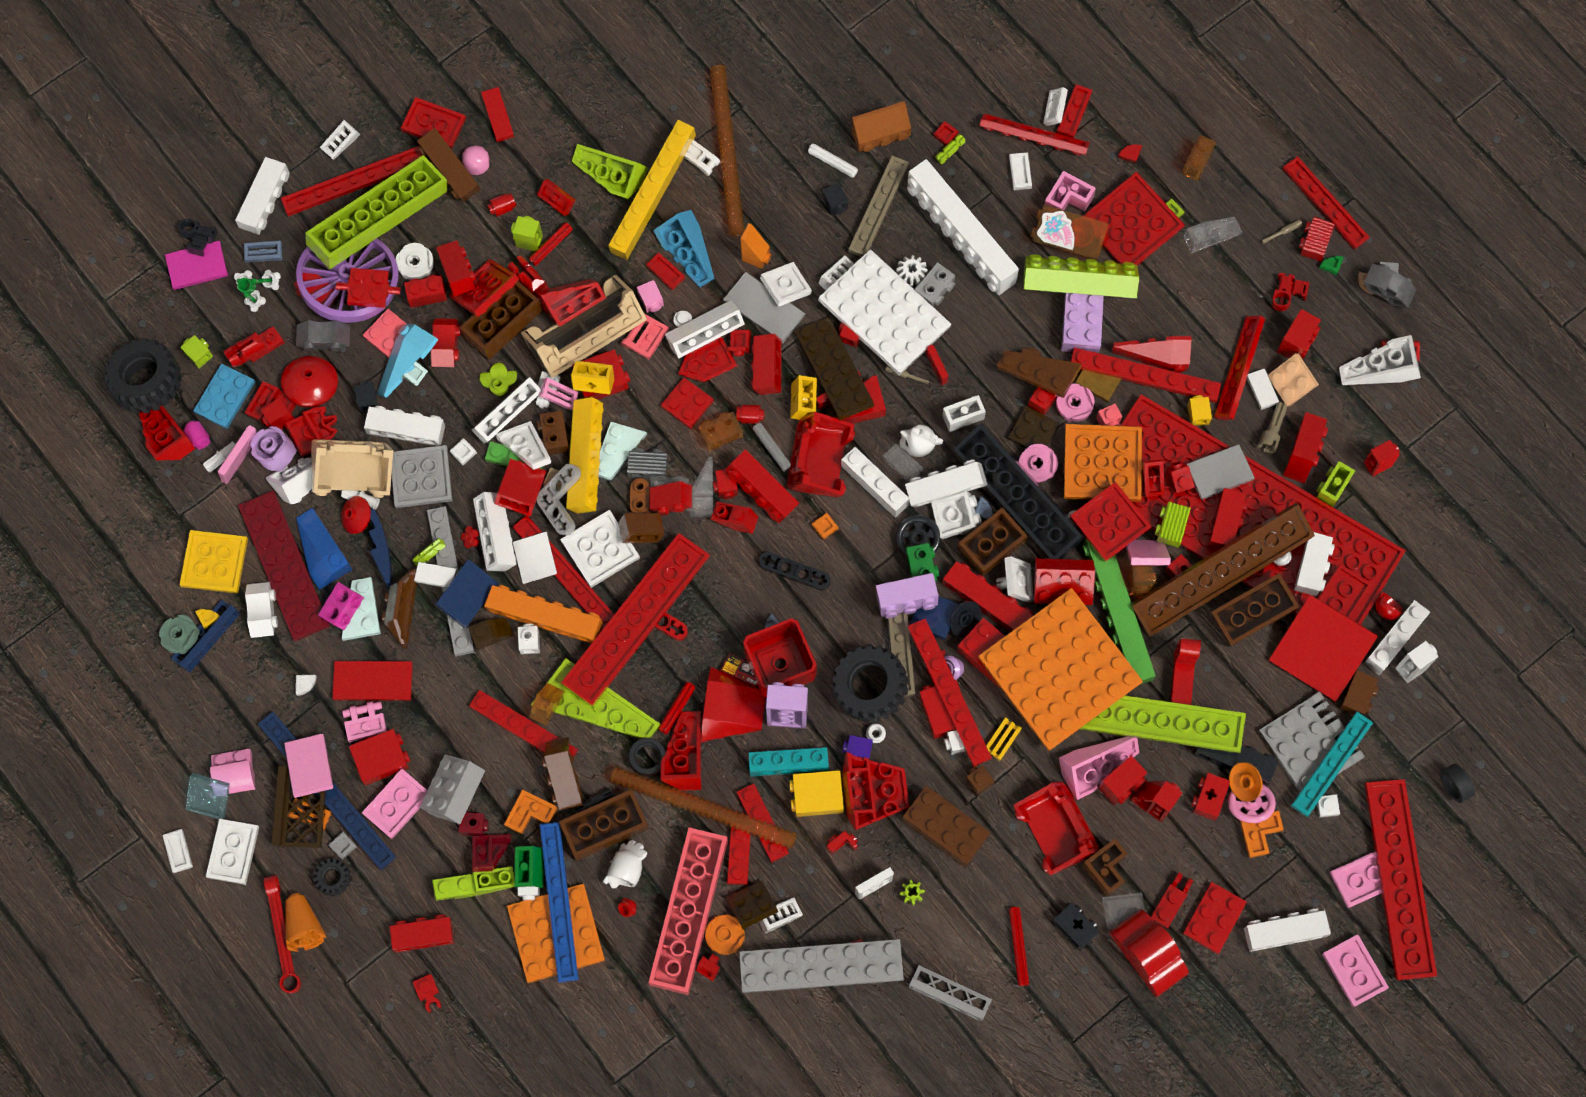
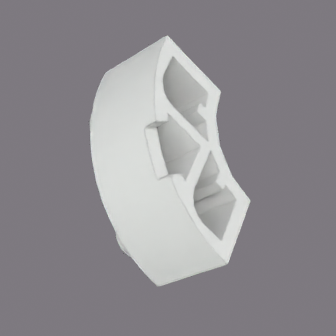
M270 582L248 584L245 597L247 603V623L251 638L274 635V629L278 627L277 616H274L273 601L276 600L275 590L271 589Z

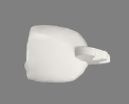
M919 424L909 430L900 431L902 434L899 443L900 448L913 457L926 456L934 449L935 445L943 443V440L938 438L925 425Z
M630 840L627 845L625 843L621 844L619 851L616 852L613 860L610 861L611 866L603 883H609L611 888H617L619 885L635 887L641 875L642 860L647 855V851L643 850V844L636 843L634 840Z

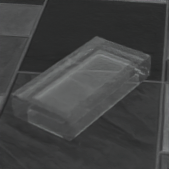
M897 444L893 445L883 455V459L909 483L910 479L916 478L923 471V467Z

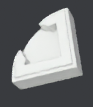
M296 675V695L300 696L309 692L315 685L317 676Z

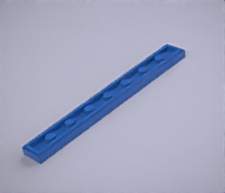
M559 822L540 824L558 983L577 981L579 977L561 827Z

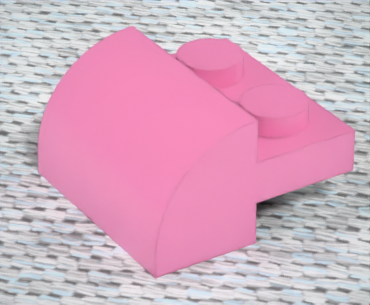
M251 749L211 755L212 767H210V773L216 796L255 789V773L253 771Z

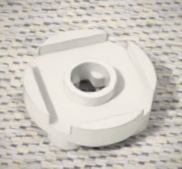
M420 243L407 244L396 256L398 271L403 278L420 280L431 274L434 259L431 251L424 247V245ZM413 258H417V261H420L417 265L410 264Z

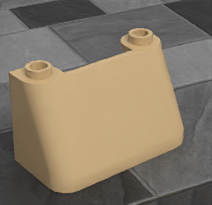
M312 440L313 493L319 496H326L331 490L368 491L373 494V497L377 498L390 495L393 450L387 443Z

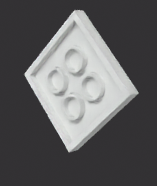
M610 510L578 528L571 535L560 539L591 588L640 559L639 554L631 543L622 542L618 522Z

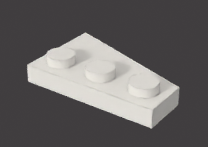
M531 421L496 434L499 442L533 470L551 463L550 457Z

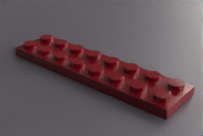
M274 490L238 505L271 587L275 590L276 599L294 642L331 627L327 620L318 615L323 607Z

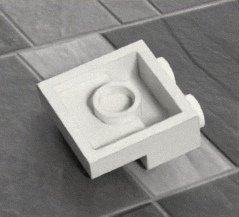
M967 491L931 502L941 539L958 534L965 535L971 533L982 524L979 513L975 512L974 508L977 506V500L974 495Z

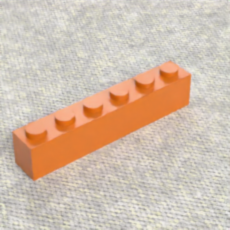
M492 585L484 606L490 613L526 624H534V626L591 644L600 634L603 622L599 618L600 616L595 613L589 612L585 614L578 608L571 607L569 609L556 601L549 603L542 597L535 596L533 598L520 590L513 592L503 585L498 587Z

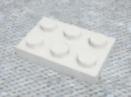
M219 819L206 877L246 885L259 826Z

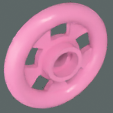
M1265 785L1262 787L1260 796L1253 800L1255 801L1253 803L1236 801L1237 797L1232 790L1228 796V806L1231 813L1243 822L1259 823L1265 821L1275 810L1276 800L1274 794ZM1261 796H1266L1267 802H1262ZM1244 807L1249 812L1245 814L1240 809ZM1259 808L1264 810L1261 814H1257L1255 811Z

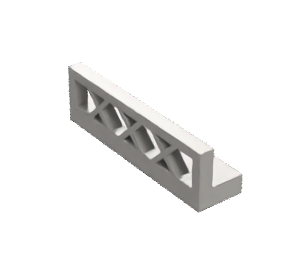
M920 965L909 985L910 989L981 1022L992 1000ZM920 971L928 974L930 983L925 984L917 980ZM941 981L945 982L949 991L944 993L936 989L935 984ZM958 990L964 991L967 1000L961 1001L955 998L953 992ZM978 998L985 1001L986 1004L983 1011L974 1007L971 1001Z

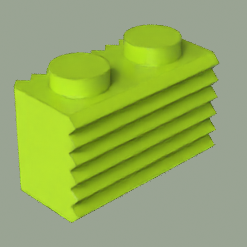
M1168 502L1166 507H1162L1160 518H1163L1161 525L1157 524L1155 535L1158 536L1157 542L1179 548L1190 507Z

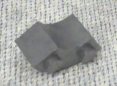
M1372 264L1364 281L1369 293L1384 298L1392 306L1408 309L1416 292L1411 279L1403 277L1385 264Z
M308 320L297 324L296 346L304 348L305 351H314L315 349L341 351L342 348L350 346V325L336 320L330 322Z

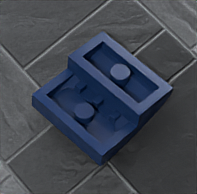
M938 597V605L931 610H924L923 608L916 610L909 625L926 619L933 635L945 640L950 629L951 616L960 604Z

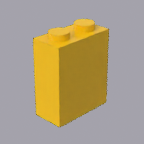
M840 771L793 774V780H789L790 792H794L795 800H791L792 812L796 811V817L843 813Z

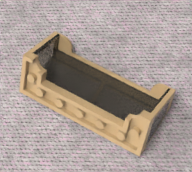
M617 275L605 281L603 291L606 298L564 325L560 327L553 325L543 332L538 327L532 326L521 332L528 347L551 378L570 368L572 364H575V361L583 360L647 320L633 291Z

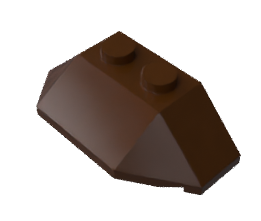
M414 569L390 585L389 592H386L385 595L387 609L383 611L382 621L404 649L408 648L417 582L414 581L416 570Z

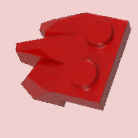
M325 406L312 408L303 412L302 416L285 422L284 426L301 457L311 453L312 440H331L338 431L335 428H331L337 422V415L324 416L326 412Z

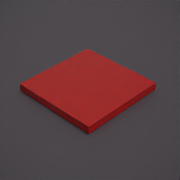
M1137 171L1081 217L1088 219L1094 225L1096 231L1095 238L1118 264L1132 262L1137 266L1185 227V224Z
M1310 594L1269 661L1332 700L1337 701L1378 635Z

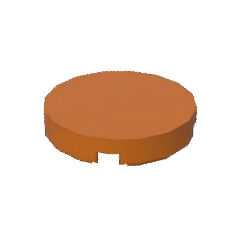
M719 915L708 923L705 938L712 951L720 955H729L741 948L745 939L744 929L742 930L737 918L731 915Z

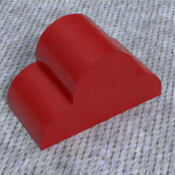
M1143 909L1137 910L1108 932L1156 998L1189 974L1184 961L1180 957L1181 953L1175 941Z

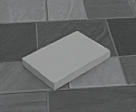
M1240 445L1187 464L1201 500L1221 493L1224 488L1232 489L1254 480V475Z

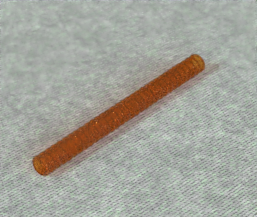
M714 65L710 68V77L713 88L721 171H723L722 179L724 182L728 229L730 235L740 236L744 233L745 229L738 181V167L736 165L728 83L726 82V67Z
M618 766L611 773L610 782H616L618 786L621 784L623 788L633 789L634 792L639 791L640 794L644 793L645 796L650 795V798L656 797V800L661 799L662 802L667 801L669 805L671 803L673 806L678 805L680 809L683 807L685 811L690 810L691 813L695 812L696 815L707 816V819L713 818V821L718 820L720 824L723 822L726 826L729 824L731 828L735 827L737 830L740 828L742 832L747 831V834L753 833V836L764 837V840L767 841L769 839L772 843L775 841L777 845L787 846L788 849H791L795 843L796 832L785 831L783 827L780 829L777 825L774 827L772 823L767 824V821L762 822L761 819L756 820V817L750 818V815L739 814L737 810L735 812L731 808L728 810L726 806L721 807V804L710 803V800L704 801V798L693 797L691 793L688 795L686 791L682 792L680 789L677 791L675 787L670 788L669 785L665 786L664 783L653 782V779L642 778V775L631 774L629 770L627 772L623 768L620 770Z

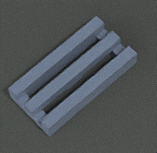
M282 241L244 243L245 263L283 260ZM277 247V249H259L248 251V249Z

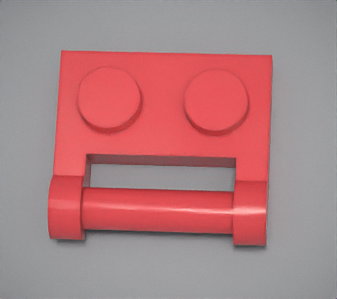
M644 314L647 320L631 329L628 336L621 341V345L650 360L669 328ZM643 324H648L637 343H633L632 341Z

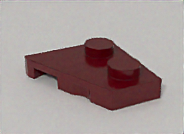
M511 834L473 836V872L493 871L511 842Z

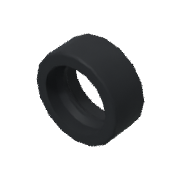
M643 738L636 741L629 751V761L632 769L637 774L651 777L661 772V760L665 756V749L662 744L653 738ZM645 746H651L659 753L658 763L649 769L641 767L636 760L637 752Z
M1452 764L1440 772L1443 786L1458 803H1463L1475 795V788L1471 779L1459 765Z

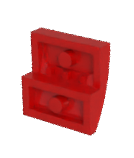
M263 381L247 407L245 414L266 425L262 420L264 415L261 411L266 404L280 397L291 414L296 404L288 400L278 387Z

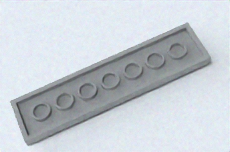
M900 939L739 952L742 993L904 980Z

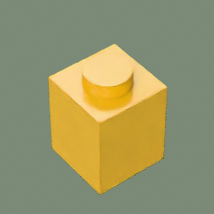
M1201 395L1192 397L1187 405L1190 423L1194 426L1209 425L1212 419L1209 397Z

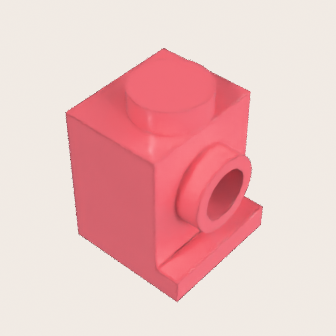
M1113 404L1098 411L1096 419L1099 425L1121 426L1122 415L1117 405Z

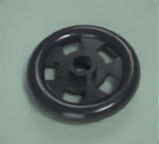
M922 515L910 516L903 520L898 526L895 535L896 545L905 557V548L926 544L928 537L933 538L932 546L935 553L941 544L940 530L937 524L932 519ZM914 524L916 529L912 530L909 533L906 528L909 525ZM923 524L930 528L928 533L921 529ZM915 535H920L922 540L917 542ZM909 537L911 545L905 546L903 538Z

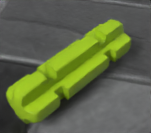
M958 134L954 138L955 140H952L942 149V152L936 155L935 159L937 162L943 164L947 158L951 157L959 149V146L961 147L965 143L966 139L961 134Z
M437 538L433 545L430 544L420 552V555L418 554L413 558L414 564L418 566V562L426 563V561L430 560L439 552L438 550L441 551L446 546L444 540Z

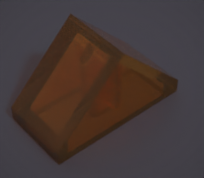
M547 683L536 695L529 718L547 726L565 691Z

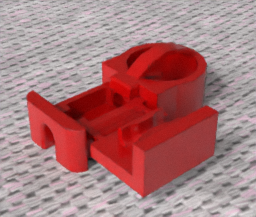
M1279 273L1278 290L1275 289L1272 297L1273 308L1277 311L1287 310L1291 305L1292 294L1293 296L1299 294L1303 297V301H1306L1310 282L1295 281L1294 275L1289 274L1288 277L1285 276V273ZM1281 297L1280 303L1277 304L1275 299ZM1284 297L1288 300V303L1283 305Z

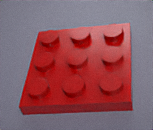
M489 259L474 272L476 281L473 282L474 290L454 296L452 292L449 296L454 302L479 317L494 302L498 301L507 290L513 288L519 278L513 272Z
M1116 482L1070 515L1071 520L1105 562L1152 527Z

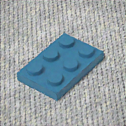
M221 364L193 412L228 429L255 384V380Z

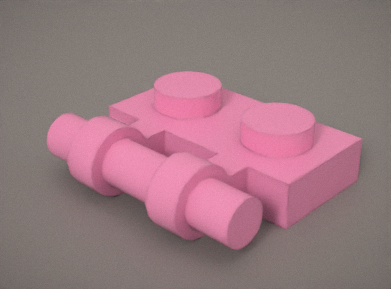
M373 701L367 702V705L359 707L355 705L351 706L350 709L342 710L344 718L350 716L352 718L351 721L344 722L349 742L370 738L387 731L384 714L375 713V710L383 709L381 701L373 703ZM369 713L368 717L358 718L359 714Z

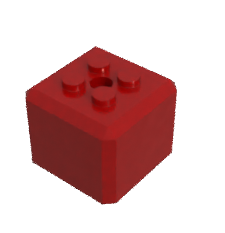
M790 618L745 637L743 642L744 654L763 697L767 698L768 685H772L775 682L783 683L784 686H792L793 684L805 685L815 680L817 664L798 620ZM779 659L786 662V666L782 669H778L775 666V662Z

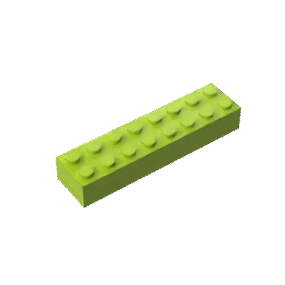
M423 155L305 232L306 245L330 270L446 193L447 179Z

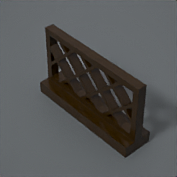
M278 766L272 845L279 848H322L326 790L318 792L320 794V801L316 805H313L308 799L312 794L302 796L303 798L294 805L291 801L293 790H291L289 768ZM306 800L312 808L303 815L298 807ZM296 810L301 818L292 824L289 821V815ZM315 810L319 815V819L312 825L306 818ZM305 820L310 828L304 834H301L295 827ZM294 829L300 837L294 843L287 842V835ZM313 830L317 834V843H309L304 837Z

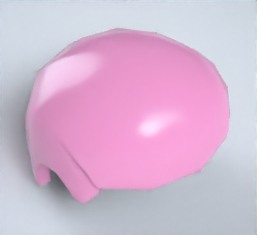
M470 146L462 154V164L471 175L483 174L489 168L488 152L481 146Z

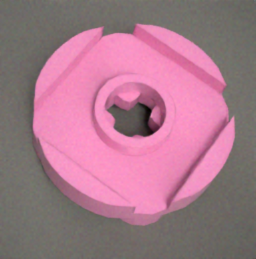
M1072 384L1064 398L1057 397L1056 407L1059 414L1066 421L1079 422L1091 415L1095 403L1094 396L1088 388H1084L1080 384ZM1072 399L1080 401L1078 407L1071 405Z
M1043 444L1029 446L1019 458V463L1036 482H1045L1051 479L1058 467V460L1054 451ZM1037 458L1043 461V465L1039 469L1033 464L1037 461Z

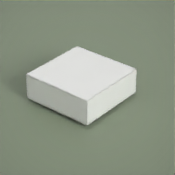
M464 438L450 450V453L462 465L477 454L476 450Z

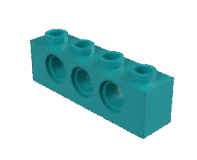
M827 747L750 752V777L828 772Z

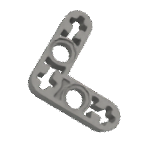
M566 464L539 492L537 497L538 505L559 534L566 536L574 532L575 523L559 499L580 478V468L572 464ZM561 481V489L557 491L556 484ZM555 508H558L559 514L554 518L553 511Z

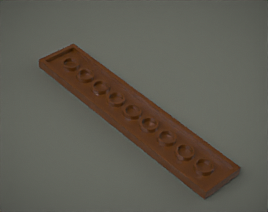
M1294 503L1140 597L1130 605L1147 635L1151 637L1305 543L1315 535L1299 505Z

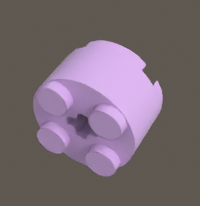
M274 426L266 430L261 429L251 440V453L267 470L281 472L293 459V456L296 454V448L281 429Z

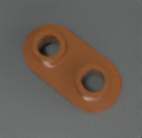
M638 478L631 483L630 509L633 513H646L649 511L650 486L645 479ZM642 485L643 489L638 490L637 486ZM638 503L643 504L641 508L636 507Z

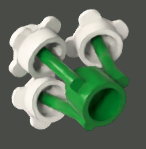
M249 270L242 274L236 273L234 276L237 289L244 293L246 297L244 303L250 306L252 312L258 311V308L266 303V299L260 296L259 291L255 290L256 284L262 283L265 288L278 290V283L281 278L280 273H273L271 270H266L262 279H252V272Z

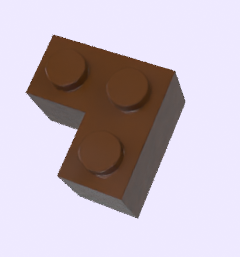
M1116 838L1087 859L1082 865L1106 897L1119 889L1125 882L1114 866L1125 859L1128 853Z

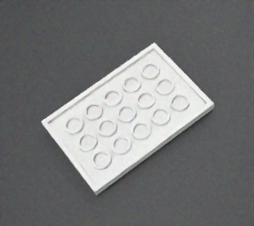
M871 249L818 299L898 375L903 373L925 352L927 346L932 345L951 327V323Z

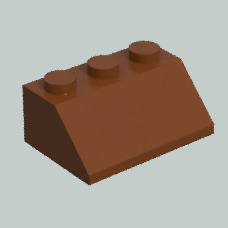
M905 101L852 117V136L858 152H868L874 147L880 145L887 146L893 141H903L911 136V125Z

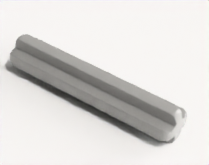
M761 423L754 425V433L781 470L787 471L791 463Z

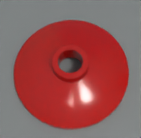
M353 496L344 504L341 512V522L348 533L358 534L367 527L371 516L368 501L361 496Z

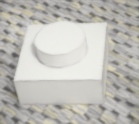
M1337 795L1322 796L1317 803L1319 817L1340 815Z
M518 887V896L523 897V900H535V897L540 896V889L538 887Z

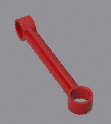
M277 875L264 877V886L269 899L283 973L279 984L284 992L294 994L300 990L302 982L300 977L295 974L291 951L286 946V924L280 897V884ZM289 976L297 978V986L291 991L284 987V981Z

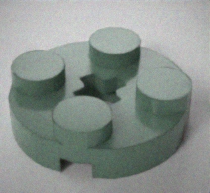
M178 615L174 619L170 618L164 622L159 631L161 645L171 653L186 654L197 641L200 630L196 623L188 616ZM182 631V635L177 638L175 634Z

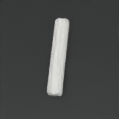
M811 144L808 149L809 154L852 178L856 176L858 169L818 145Z

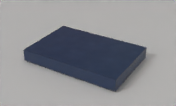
M468 559L436 601L435 605L462 627L466 628L488 598L492 585L496 586L498 582Z

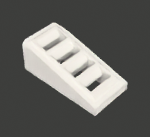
M343 120L320 148L334 160L358 138L360 133ZM348 130L350 134L347 135L344 131ZM342 135L346 139L343 141L339 136ZM335 140L340 143L339 147L334 143ZM331 145L336 150L333 152L328 146Z
M846 256L842 257L821 276L819 285L827 290L842 276L840 272L843 274L847 272L842 264L850 269L854 263Z
M795 898L776 905L778 909L776 916L779 921L776 922L773 915L768 917L771 924H769L767 918L759 921L765 934L803 915ZM788 905H790L794 913L793 915L790 914L787 908ZM780 909L783 910L786 918H783Z

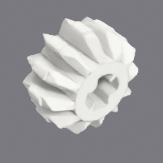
M912 255L910 259L905 256L903 262H898L896 273L913 287V283L917 286L920 284V281L928 274V270L925 268L926 263L921 262L920 257L915 260Z

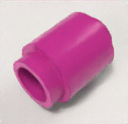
M190 421L185 425L183 432L194 447L200 450L210 444V436L199 421Z

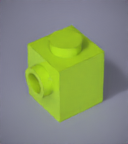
M195 335L186 339L180 347L184 354L198 368H201L213 357L208 349L209 345L203 338L199 340Z

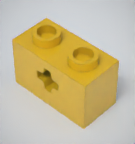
M575 361L571 374L573 390L611 394L614 383L613 365Z
M799 375L792 382L791 419L800 420L802 417L814 411L816 412L817 378Z

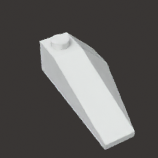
M1412 335L1392 339L1387 342V345L1371 350L1372 353L1364 357H1358L1339 367L1342 385L1394 383L1421 378Z

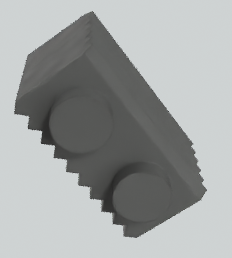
M640 448L629 451L628 477L665 480L668 462L667 453L659 449H655L652 452H645L644 449Z

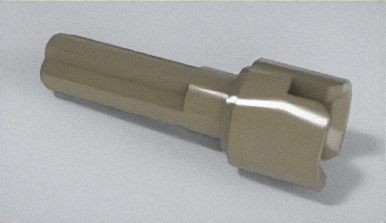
M1277 403L1268 429L1262 432L1258 448L1263 446V452H1276L1280 441L1278 432L1287 410L1285 403Z

